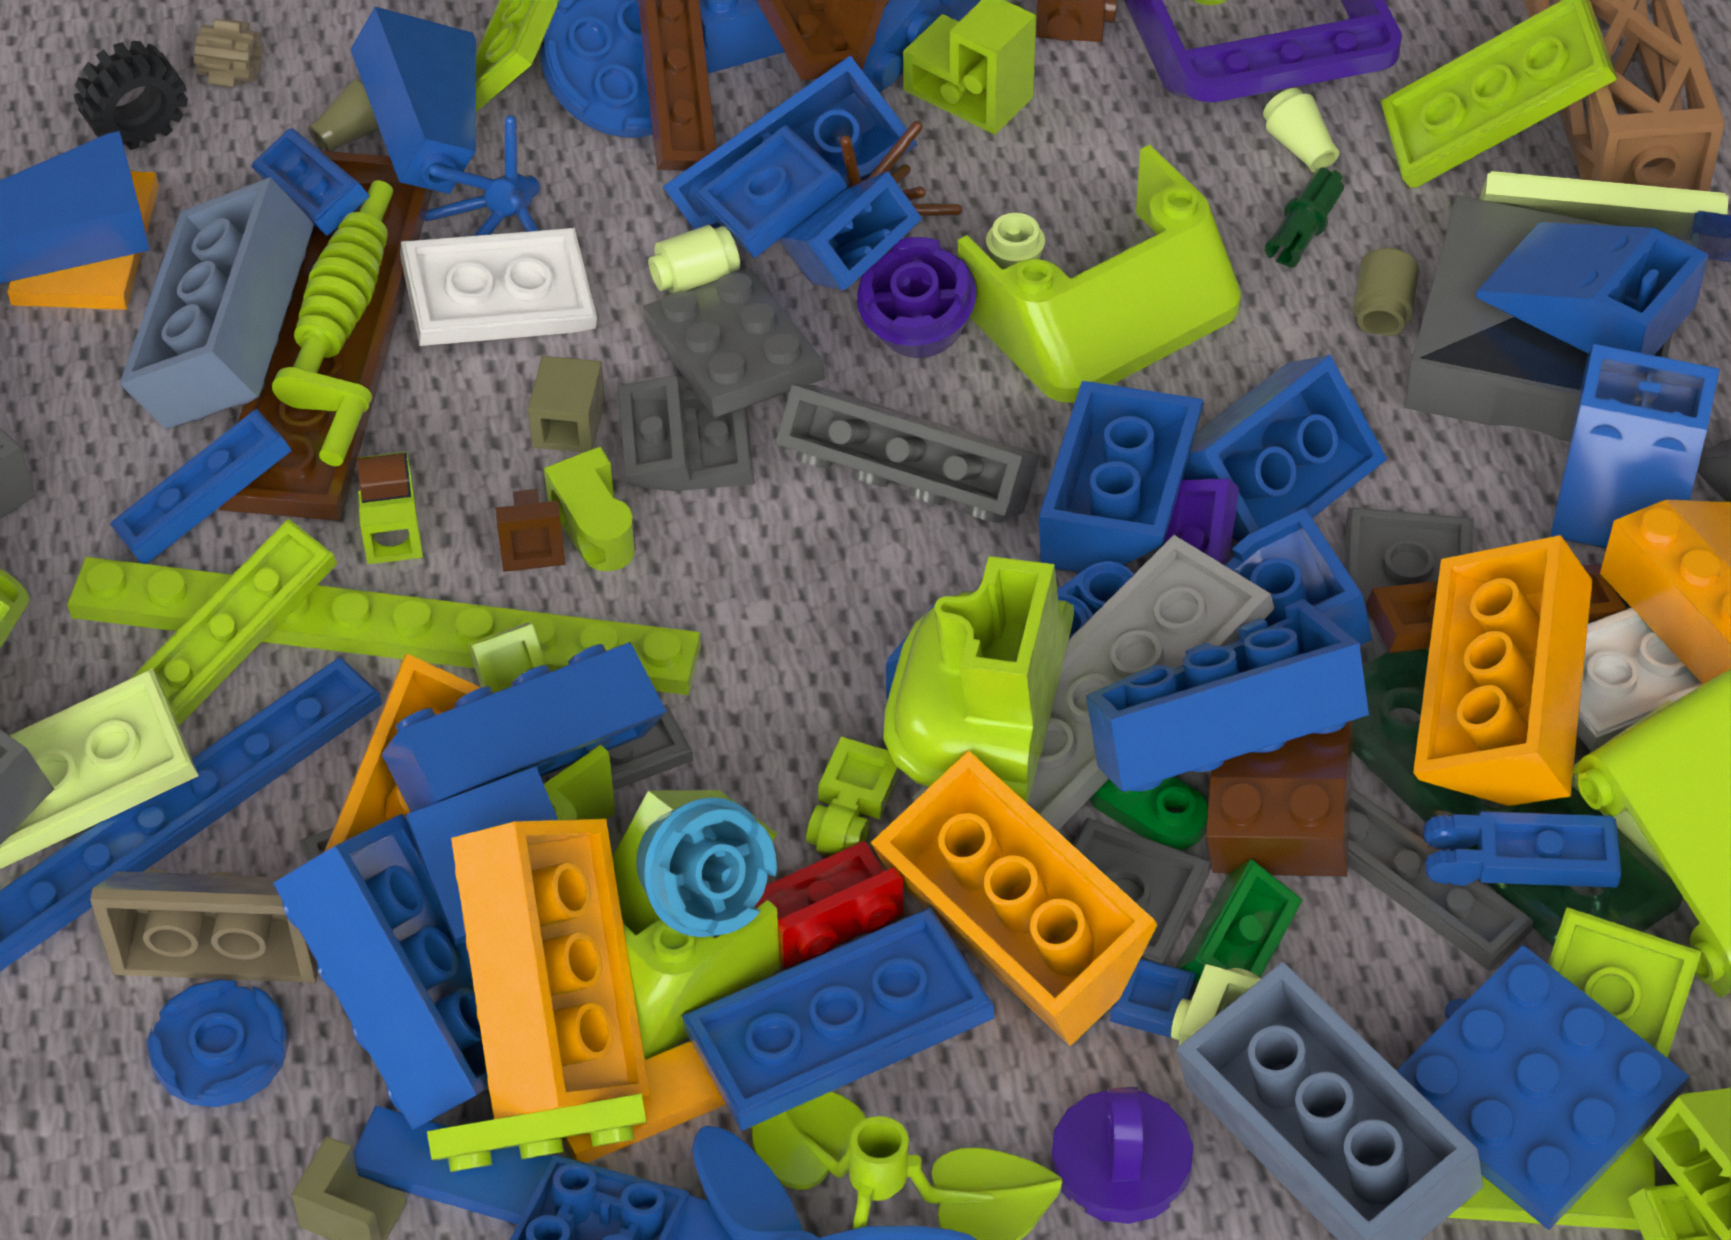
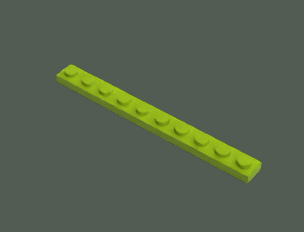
M85 557L67 606L71 618L177 631L232 574ZM317 585L262 641L403 659L407 653L427 663L475 668L467 643L529 622L534 626L546 665L551 672L568 666V661L573 656L591 646L603 644L606 651L631 642L655 690L689 695L701 648L700 632L322 585Z

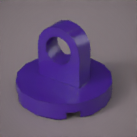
M1138 1087L1107 1088L1106 1091L1087 1095L1067 1109L1054 1129L1051 1168L1055 1174L1062 1178L1061 1192L1069 1201L1072 1198L1077 1204L1085 1207V1213L1101 1221L1130 1224L1157 1217L1170 1208V1202L1178 1198L1181 1191L1182 1193L1190 1182L1193 1143L1185 1122L1166 1102L1143 1091H1138Z

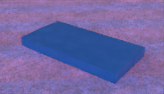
M932 907L682 1015L686 1034L741 1131L995 1018L992 1001Z

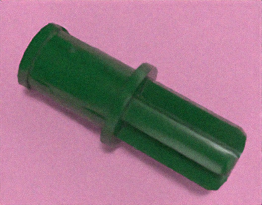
M1325 167L1317 169L1299 197L1290 199L1284 208V220L1273 237L1265 245V252L1269 258H1272L1279 247L1282 246L1284 249L1275 262L1290 268L1297 266L1313 237L1322 234L1328 226L1327 215L1344 190L1340 172L1337 170L1330 171Z

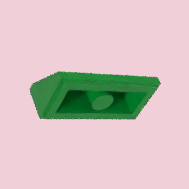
M1250 859L1228 874L1176 968L1196 973V984L1199 983L1206 964L1225 970L1232 968L1244 969L1261 978L1303 899Z

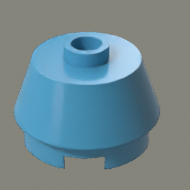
M722 798L698 799L661 815L644 833L636 858L640 883L657 915L672 929L694 937L723 935L739 930L750 923L761 911L754 907L765 891L768 874L775 877L777 871L775 849L765 828L744 807Z

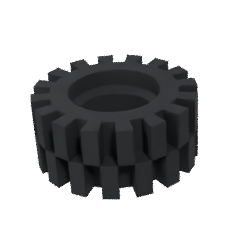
M132 41L130 50L126 48L123 42L114 44L115 54L108 56L103 49L96 54L100 60L97 66L87 62L82 70L88 79L78 77L75 87L80 92L74 94L75 103L95 135L99 138L108 133L120 131L123 146L126 144L130 151L139 148L141 140L145 139L148 144L156 141L154 135L159 131L165 137L173 131L168 124L169 121L172 120L178 123L181 121L183 113L178 107H187L188 98L183 93L187 91L185 83L165 55L150 43L145 48L141 41ZM146 86L135 100L125 105L116 106L125 94L135 88Z

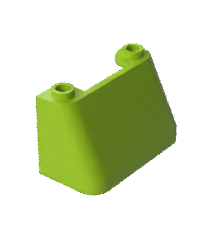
M1731 669L1714 677L1584 756L1573 769L1577 776L1580 793L1591 808L1595 810L1600 809L1606 815L1613 817L1628 810L1694 913L1699 924L1690 935L1689 948L1702 952L1695 975L1703 983L1709 984L1719 998L1731 993Z

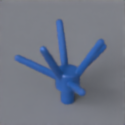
M513 115L505 118V175L491 179L439 165H432L430 167L429 173L432 176L484 189L485 193L481 196L429 209L424 221L446 218L488 207L492 214L474 236L491 235L504 217H510L515 214L526 232L539 231L527 208L531 205L533 197L539 193L540 185L535 177L531 175L523 176L517 173L516 118Z

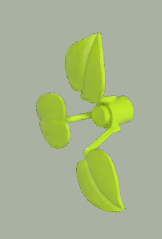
M828 1092L751 1127L754 1152L769 1166L781 1185L796 1190H805L817 1186L826 1178L829 1172L837 1178H843L849 1172L850 1182L858 1191L852 1229L867 1226L872 1200L882 1201L891 1198L903 1188L907 1177H910L925 1202L940 1204L938 1224L941 1229L969 1234L977 1240H1021L1035 1227L1049 1206L1057 1198L1062 1188V1178L1049 1169L1025 1158L987 1148H961L939 1157L932 1168V1183L934 1186L932 1187L921 1170V1157L918 1155H908L909 1137L902 1124L885 1116L866 1118L857 1105L834 1092Z

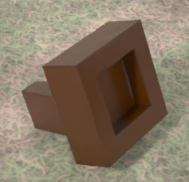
M538 489L513 491L514 506L495 508L503 572L565 565L558 501L539 503Z

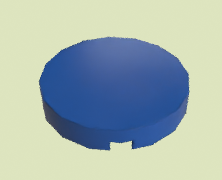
M221 979L193 985L171 998L159 1012L160 1020L156 1023L153 1032L151 1028L147 1041L154 1075L166 1091L191 1105L221 1107L245 1101L267 1087L283 1067L289 1044L282 1011L267 992L253 986V990L247 987H237L236 981Z

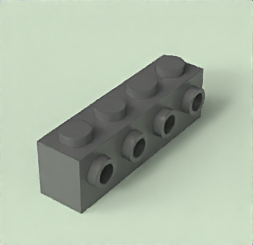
M791 385L775 443L796 450V460L802 463L831 469L834 462L853 468L852 478L881 487H887L889 480L910 486L908 495L938 505H944L946 498L967 504L966 514L995 523H1001L1003 516L1023 513L1040 458V454L817 385Z

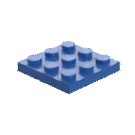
M1524 945L1396 1070L1478 1149L1481 1174L1548 1230L1555 1225L1684 1091L1689 1079L1688 1074Z

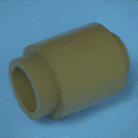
M1386 247L1373 250L1362 258L1353 312L1357 318L1358 326L1365 333L1395 336L1411 320L1419 266L1414 258L1397 248Z

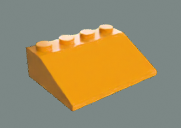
M1663 500L1614 520L1600 571L1602 577L1702 684L1730 670L1731 502Z

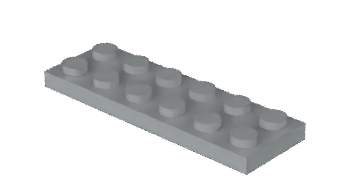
M1173 535L1068 640L1062 672L1028 805L1058 831L1109 779L1097 766L1086 700L1087 694L1155 664L1175 669L1183 665L1186 650L1204 642L1214 646H1226L1240 640L1238 627L1258 618L1264 620L1274 610L1271 594ZM923 786L912 797L913 802L919 796H921L929 787Z

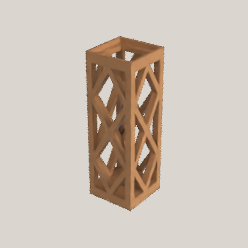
M1523 0L1529 18L1551 7L1550 0ZM1553 0V5L1561 0ZM1590 0L1594 13L1610 25L1604 38L1610 59L1622 36L1624 35L1628 39L1613 66L1617 80L1586 96L1588 111L1586 121L1583 99L1559 111L1581 180L1709 191L1725 121L1681 1L1651 0L1653 24L1648 18L1646 0ZM1637 50L1654 99L1624 77ZM1684 84L1688 109L1685 110L1682 109L1681 91ZM1614 101L1630 114L1618 115ZM1651 161L1648 167H1643L1647 162Z

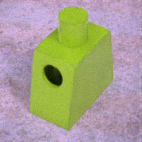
M1731 1088L1679 1095L1642 1140L1675 1182L1681 1186L1686 1196L1720 1239L1731 1240Z

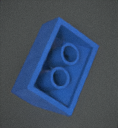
M1325 355L1286 363L1196 431L1182 480L1230 479L1239 487L1232 538L1240 542L1247 535L1304 507L1312 518L1385 462L1387 457L1332 356Z
M1089 381L1081 382L1039 513L1041 563L1055 564V569L1080 573L1097 562L1112 561L1125 565L1164 544L1203 410V399Z

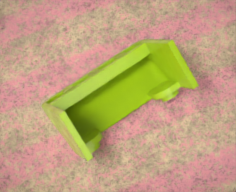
M1150 144L1140 149L1136 214L1157 235L1072 278H1069L1055 264L1041 259L1023 260L1002 270L968 235L958 239L957 257L965 262L976 284V301L969 317L1046 396L1053 400L1066 403L1075 402L1082 381L1112 385L1229 324L1239 313L1241 289L1207 199Z
M601 744L544 783L558 820H607L615 814L609 752ZM769 900L756 908L761 911L746 926L734 932L720 935L717 938L713 936L694 937L682 934L669 927L662 919L650 925L637 936L623 924L645 1060L674 1048L688 1037L684 1030L682 1015L758 983L780 968L777 908Z

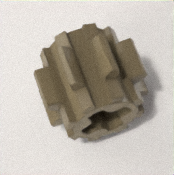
M215 19L214 25L203 24L200 27L201 31L195 41L194 63H196L198 75L209 76L208 84L234 88L235 85H242L243 81H256L259 70L261 71L264 47L260 32L250 31L249 22Z

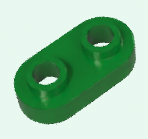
M1175 777L1163 779L1159 786L1150 790H1128L1122 792L1108 779L1089 798L1091 804L1098 811L1141 837L1178 850L1196 845L1206 833L1208 819L1206 800L1198 791ZM1176 807L1182 809L1184 812L1172 813L1166 809Z

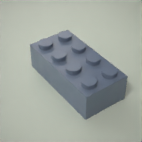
M271 177L180 211L119 383L165 429L192 420H201L209 414L235 405H245L258 398L264 387L266 372L274 348L279 340L278 335L287 307L292 300L293 288L301 264L305 259L306 248L314 223Z
M1284 962L1280 963L1176 1048L1187 1088L1337 1240H1421L1483 1188L1478 1149Z

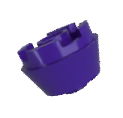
M909 237L899 240L891 248L890 252L883 255L861 276L857 293V305L864 323L890 349L907 357H930L948 349L960 336L975 305L976 284L965 262L954 254L941 249L940 241L927 237Z

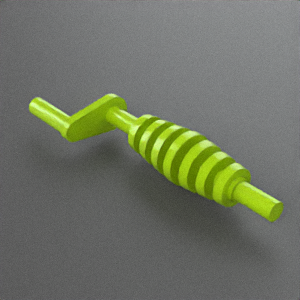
M379 180L372 182L368 190L370 197L362 204L360 212L349 213L343 218L338 226V230L335 231L328 245L313 265L308 277L304 301L301 305L299 320L294 333V338L301 347L294 366L279 370L272 384V390L276 397L291 407L337 411L319 453L320 459L331 466L342 465L362 414L368 410L372 401V394L366 387L318 374V370L323 358L333 357L340 352L346 339L350 336L356 323L369 305L375 291L379 267L381 266L384 254L383 249L386 246L388 237L387 228L381 221L393 195V188L388 183Z

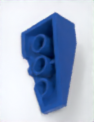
M1305 507L1247 535L1232 548L1234 557L1224 566L1271 594L1274 610L1264 619L1267 621V627L1286 619L1285 606L1305 599L1358 641L1360 646L1373 640L1363 594Z

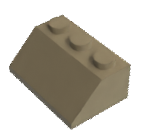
M150 869L143 872L117 871L92 889L90 901L113 975L316 983L318 967L317 961L301 932L287 918L283 909L282 899L273 885V882L287 874L277 877L237 876L229 872H214L205 875L169 873L159 869Z

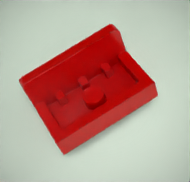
M862 841L767 884L763 895L754 908H758L767 900L777 908L779 958L782 967L785 969L800 961L810 960L829 952L835 945L861 933H872L888 926L896 917L903 915V877L895 867L884 871L866 842Z

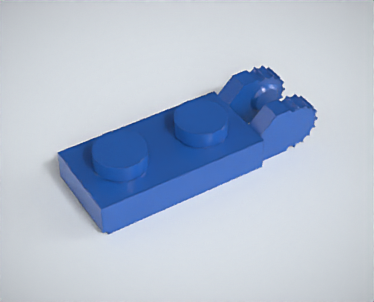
M1480 811L1479 815H1438L1435 818L1431 817V820L1426 821V825H1424L1425 843H1428L1429 847L1433 846L1434 849H1440V851L1428 855V859L1425 860L1427 877H1430V881H1435L1436 884L1443 883L1445 885L1451 883L1452 885L1465 886L1480 879V883L1618 888L1621 866L1616 818H1613V816ZM1478 844V850H1466Z

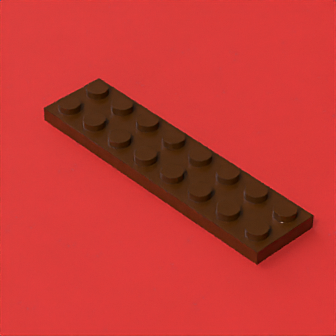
M322 151L323 154L355 179L367 193L372 182L377 180L384 181L393 188V195L381 221L387 228L388 237L386 246L383 249L384 254L381 266L379 267V275L373 297L350 336L346 339L340 352L333 357L323 358L318 370V374L362 385L372 394V401L368 410L362 414L342 465L331 466L324 463L319 457L337 411L294 408L279 400L272 390V384L277 372L283 368L293 367L301 350V347L294 338V333L299 320L301 305L304 301L308 277L320 254L328 245L335 231L338 230L337 227L326 236L314 225L306 248V256L301 264L293 288L292 300L287 307L278 335L279 340L274 348L266 372L264 387L258 398L243 405L238 420L240 422L257 409L282 436L292 451L220 506V511L340 521L406 288L400 258L401 242L419 240L433 191L399 182L390 156ZM362 204L354 212H360Z

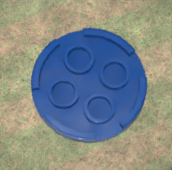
M560 0L540 47L543 73L556 99L576 119L600 132L628 138L653 135L638 0ZM704 43L705 57H706V65H707V68H708V66H709V54H708V49L706 50L705 43Z

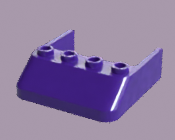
M1124 0L1165 89L1178 97L1202 102L1225 101L1381 71L1393 66L1400 55L1402 34L1385 0H1341L1349 16L1347 20L1185 50L1162 0Z

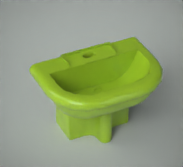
M988 556L982 582L978 590L964 591L953 596L941 597L930 611L914 623L902 646L886 704L883 740L894 764L917 784L930 787L969 750L1028 804L1039 758L1042 754L1074 616V604L1058 600L1055 564Z

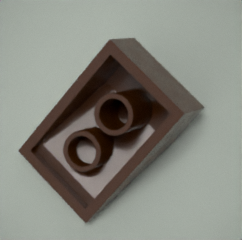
M1353 720L1346 722V725L1338 731L1325 734L1310 733L1286 741L1281 748L1275 751L1265 753L1249 752L1227 759L1220 767L1211 770L1206 837L1213 873L1229 874L1252 859L1271 875L1347 877Z

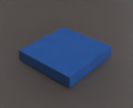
M785 125L699 190L695 196L703 209L721 226H725L730 231L732 237L749 254L756 258L846 189L847 185L836 169Z
M536 766L406 814V822L455 946L466 942V932L459 887L455 875V861L451 838L516 821L558 820Z

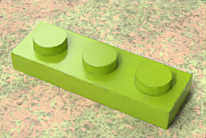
M641 1093L584 1103L578 1106L427 1131L431 1160L448 1159L450 1172L493 1165L491 1151L519 1146L522 1160L564 1152L562 1138L590 1133L592 1147L635 1140L633 1126L646 1124V1116Z

